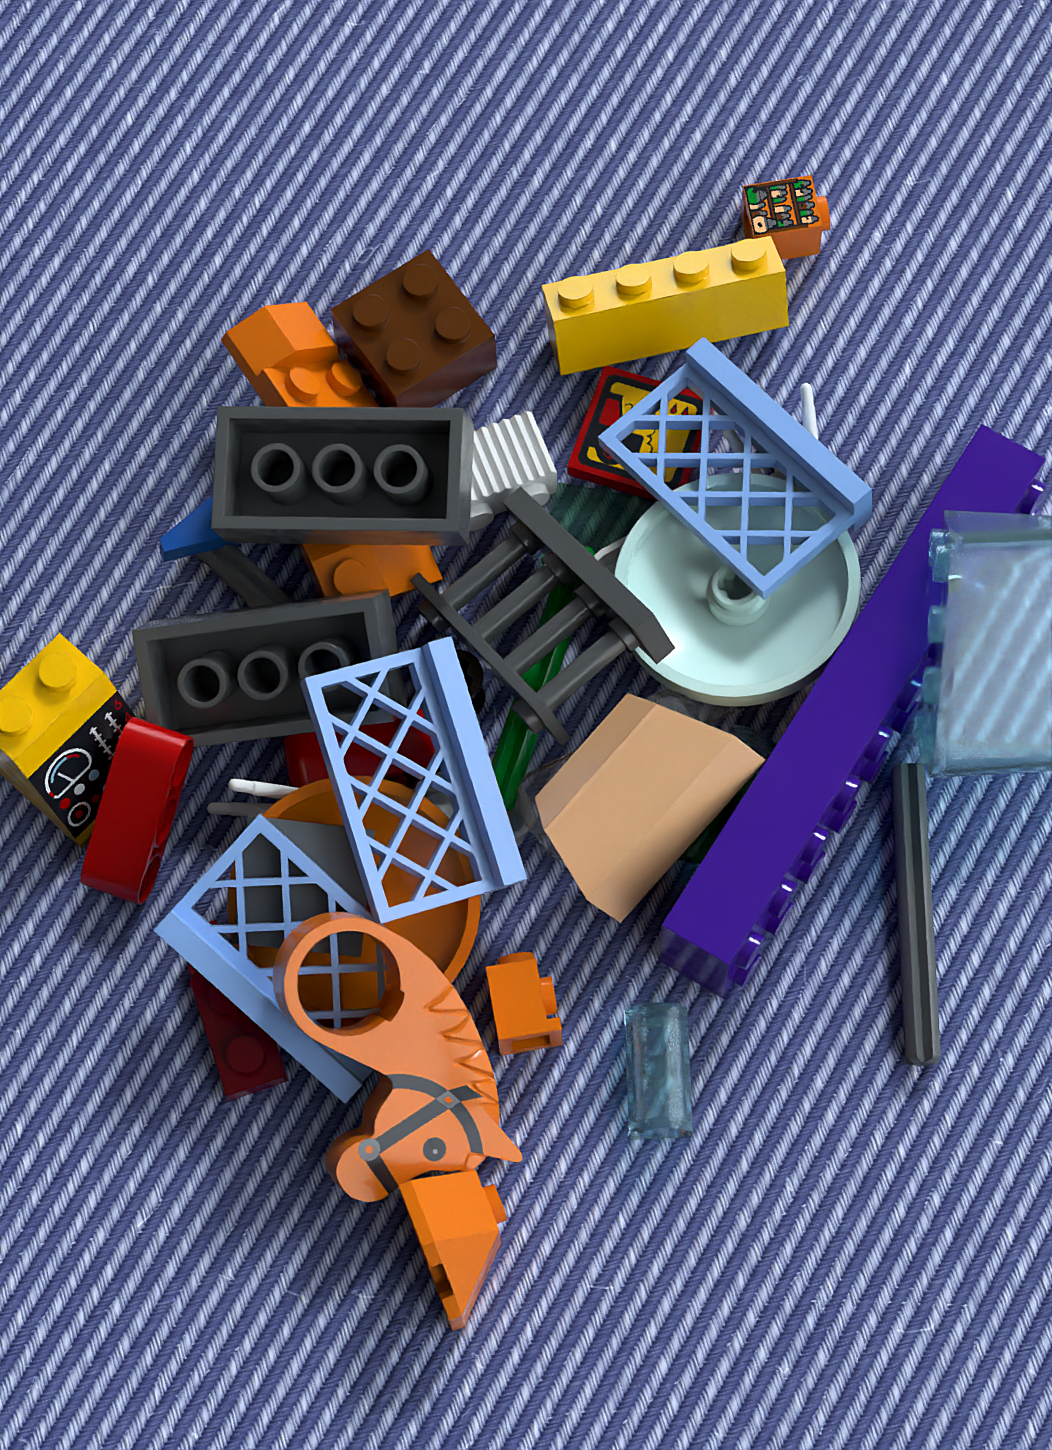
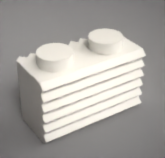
M525 411L521 415H514L510 419H502L499 423H491L488 427H480L474 431L470 532L487 526L493 521L495 514L506 511L507 508L503 501L520 486L541 506L549 501L550 495L558 492L557 472L532 412Z

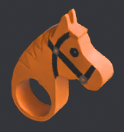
M347 912L323 913L311 917L298 925L280 946L273 967V989L281 1011L296 1028L312 1039L377 1070L379 1073V1081L364 1105L361 1126L338 1136L327 1151L325 1167L331 1179L351 1198L373 1202L385 1198L399 1187L398 1185L430 1170L445 1172L457 1170L459 1172L472 1171L487 1156L511 1162H521L522 1154L520 1150L499 1127V1100L496 1081L480 1035L456 989L436 964L406 938L356 914ZM342 931L366 933L375 941L384 956L387 969L386 983L391 985L390 992L385 990L380 1002L376 1006L381 1010L378 1014L371 1012L361 1021L346 1027L331 1028L313 1023L304 1012L297 991L298 972L303 959L309 950L326 936Z

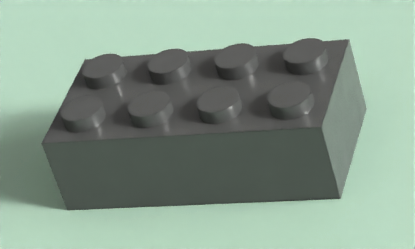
M217 406L211 529L227 543L469 546L474 424L464 408Z
M388 588L152 620L132 630L147 721L193 737L194 747L315 732L300 681L307 677L399 653ZM401 668L388 671L377 692L407 708ZM375 675L358 679V681L370 686ZM341 684L321 689L328 713L349 725L363 697ZM371 703L360 726L393 722L398 717Z

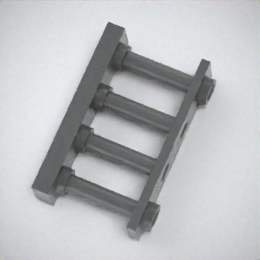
M520 486L503 501V504L516 522L509 528L511 535L442 594H439L420 573H417L410 581L424 599L416 608L439 635L448 628L517 699L511 705V708L533 734H537L544 728L562 746L571 737L553 714L557 707L625 649L632 653L639 647L658 664L676 648L654 613ZM540 550L545 555L541 559L543 566L474 625L470 626L458 613L460 609L526 553L533 556ZM573 582L578 587L573 591L576 596L575 599L504 659L489 645L490 642L559 584L565 588L569 583ZM604 614L611 619L606 624L609 631L536 693L521 678L522 675L589 618L593 617L598 620Z

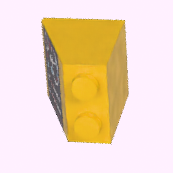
M61 633L50 641L0 690V775L79 847L83 848L90 841L119 737L127 722L132 717H136V715L106 674Z

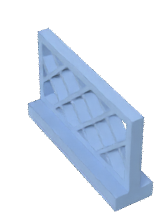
M703 336L686 351L687 363L600 434L598 441L599 445L753 591L765 600L848 528L856 532L873 518L872 489ZM687 386L703 400V415H668L669 401ZM711 408L719 415H711ZM660 409V415H653ZM634 430H659L658 453H632L621 441ZM667 430H702L701 453H666ZM710 430H736L745 438L744 453H709ZM752 445H753L760 453H752ZM648 467H657V475ZM665 467H700L699 491H672L664 483ZM708 468H743L742 492L707 491ZM751 468H778L786 476V492H750ZM794 484L803 492H793ZM689 506H698V514ZM706 506H742L741 530H714L705 522ZM749 506H785L784 531L748 530ZM793 506H819L832 518L818 531H792ZM730 544L740 545V554ZM748 545H784L783 561L763 576L747 561ZM791 545H800L791 553Z
M451 636L428 642L420 648L307 677L300 681L375 923L381 925L477 895L507 888L527 879ZM406 666L409 667L416 693L408 708L377 692L388 671ZM375 675L370 686L358 681V679ZM341 684L363 697L349 725L328 713L321 689ZM371 703L401 719L388 747L358 730ZM420 705L424 718L416 714ZM410 725L431 737L435 752L426 769L397 753ZM334 731L343 735L339 745ZM352 741L382 758L368 786L347 774L343 757ZM391 763L420 780L407 808L377 791ZM439 766L442 772L443 779L435 775ZM429 785L450 798L454 812L445 830L416 814ZM353 791L362 796L358 806ZM371 802L401 818L387 847L366 835L362 819ZM410 824L439 840L426 868L419 866L396 852ZM458 827H459V830H460L462 839H460V838H458V837H456V836L454 835ZM448 846L468 857L476 882L456 887L435 875ZM372 852L381 857L377 867ZM392 863L420 880L409 902L389 908L381 880L389 864ZM429 885L441 891L440 893L423 897Z
M260 813L153 931L342 1102L346 1103L363 1085V1081L374 1069L317 1042L296 1028L286 1018L277 1003L273 989V980L269 977L273 976V967L259 968L248 958L246 932L284 930L285 940L292 930L304 922L291 921L290 884L317 883L328 893L329 912H336L337 902L348 913L359 915L374 922L373 916ZM259 833L263 834L280 850L282 877L244 878L243 851ZM288 858L307 875L289 876ZM235 860L236 879L217 880ZM282 885L284 922L246 923L244 887ZM236 887L238 924L211 925L192 907L209 888ZM239 932V949L221 933ZM337 933L331 934V965L300 966L298 975L332 973L333 1010L306 1011L304 1008L303 1010L309 1019L317 1025L323 1026L316 1019H334V1028L342 1027L341 1018L367 1017L371 1012L378 1014L381 1009L378 1007L341 1009L339 973L377 971L378 1002H380L385 991L384 971H387L384 956L377 944V962L339 964Z

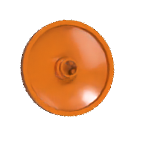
M350 775L367 786L372 779V776ZM330 778L302 786L284 796L262 814L264 817L344 826ZM382 779L377 789L381 794L406 808L415 792L411 788L387 779ZM353 791L358 806L362 796ZM423 797L416 814L445 830L450 820L449 817L432 801ZM371 802L362 819L364 828L375 829L374 840L387 847L401 818ZM410 824L396 852L419 866L426 868L439 840ZM457 829L454 835L462 839L461 833ZM448 846L435 875L456 887L476 882L468 857ZM372 853L377 867L381 857ZM235 860L229 879H236ZM392 863L389 864L381 880L389 908L409 902L420 880ZM429 885L423 897L437 894L441 891ZM228 887L227 892L229 924L236 923V887ZM477 895L387 922L383 925L392 932L406 938L428 956L452 983L464 966L473 947L480 919L481 897ZM367 900L366 910L371 913L369 903ZM231 933L232 940L234 941V933ZM364 933L361 957L338 955L339 964L377 962L375 941ZM234 943V945L239 949V944ZM247 945L248 958L259 968L274 967L279 948ZM308 952L301 966L331 965V954ZM377 971L339 973L341 1009L375 1008L378 1005ZM384 971L385 990L390 992L391 985L386 983L387 971ZM332 973L298 975L297 991L301 1006L306 1011L333 1010ZM365 1017L341 1018V1026L353 1025ZM316 1019L324 1026L334 1027V1019Z

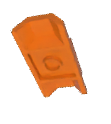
M307 302L263 306L228 330L221 339V342L267 407H380L363 384L360 374L351 367L346 359L339 360L337 344Z

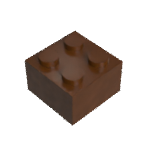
M429 249L330 309L337 344L384 407L433 408L497 368L495 334Z

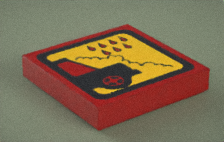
M604 366L567 465V475L657 502L658 500L599 445L598 436L663 382L611 366ZM683 389L669 401L668 415H703V400L694 391ZM711 408V415H713L715 411ZM660 409L653 415H660ZM634 430L621 443L632 453H658L659 430ZM667 430L666 453H700L702 430ZM648 467L657 475V467ZM665 467L664 483L672 491L689 483L695 467Z

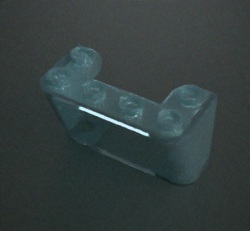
M943 510L942 529L931 528L929 537L928 565L932 566V580L942 583L941 606L930 605L927 641L928 643L938 644L936 667L925 666L922 700L924 705H928L927 710L917 709L915 714L914 746H918V765L928 766L930 778L1052 771V516Z

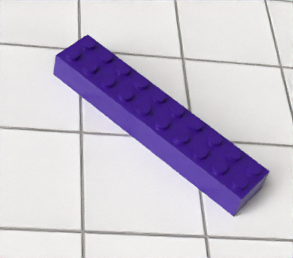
M983 424L980 425L661 925L659 961L723 999L734 983L742 988L747 984L761 960L762 955L758 952L764 942V934L767 931L776 936L786 922L794 906L791 899L798 886L796 883L800 880L808 885L826 855L823 848L830 836L829 830L831 829L840 834L856 808L857 801L854 798L862 785L861 779L871 784L876 778L889 752L885 749L894 731L899 734L905 731L917 711L919 702L916 699L925 682L932 686L945 667L950 656L947 650L955 634L960 637L965 635L979 611L980 605L977 602L985 587L993 589L1006 569L1010 560L1007 554L1015 539L1022 542L1032 528L1040 511L1036 508L1047 489V485L1040 481L1046 458Z

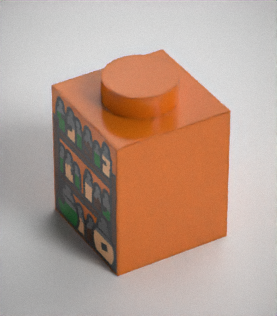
M812 175L743 186L740 215L746 239H756L771 235L781 260L819 254L822 231L830 230V213L826 197H816Z

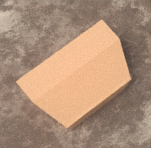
M627 693L535 796V802L544 832L554 845L587 901L621 923L766 760L730 733Z

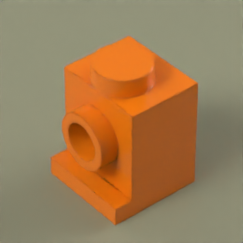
M531 952L508 954L497 960L498 965L486 967L500 1056L563 1045L560 1017L550 1019L546 1017L547 1015L558 1014L552 977L539 978L534 954Z

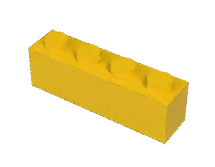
M771 235L756 239H743L733 244L701 251H688L678 256L646 263L628 264L618 269L591 275L573 276L563 281L542 285L549 341L561 376L690 348L703 336L710 343L789 326L786 271Z

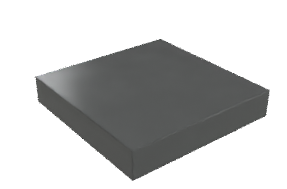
M247 816L246 828L257 816ZM265 817L366 909L367 897L345 826ZM364 828L366 835L374 839L375 829ZM261 833L243 851L244 878L282 877L280 850ZM288 858L289 876L307 875ZM317 883L290 884L291 921H306L316 915L329 913L328 893ZM282 885L244 887L246 923L284 922ZM336 902V912H347ZM237 911V914H236V923H235V924H238V911ZM284 930L246 932L247 945L280 948L284 941ZM359 931L337 932L338 955L361 957L364 933ZM234 932L233 943L239 944V932ZM330 935L317 942L309 952L331 954Z

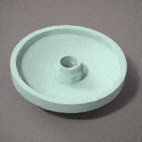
M743 473L718 474L709 476L707 479V491L742 492ZM751 473L750 492H786V480ZM699 479L673 491H699ZM794 484L793 492H803ZM659 501L641 516L628 534L621 548L614 575L654 613L676 648L661 662L656 664L638 647L632 652L636 660L652 677L672 691L699 702L720 706L763 704L791 695L812 683L821 676L857 620L861 603L859 560L847 530L767 599L763 600ZM689 506L698 514V506ZM706 506L705 522L714 530H741L742 506ZM749 506L748 530L784 531L785 506ZM793 506L792 531H818L832 518L819 506ZM730 544L740 554V545ZM748 545L747 561L765 576L783 561L784 545ZM791 545V553L800 545Z

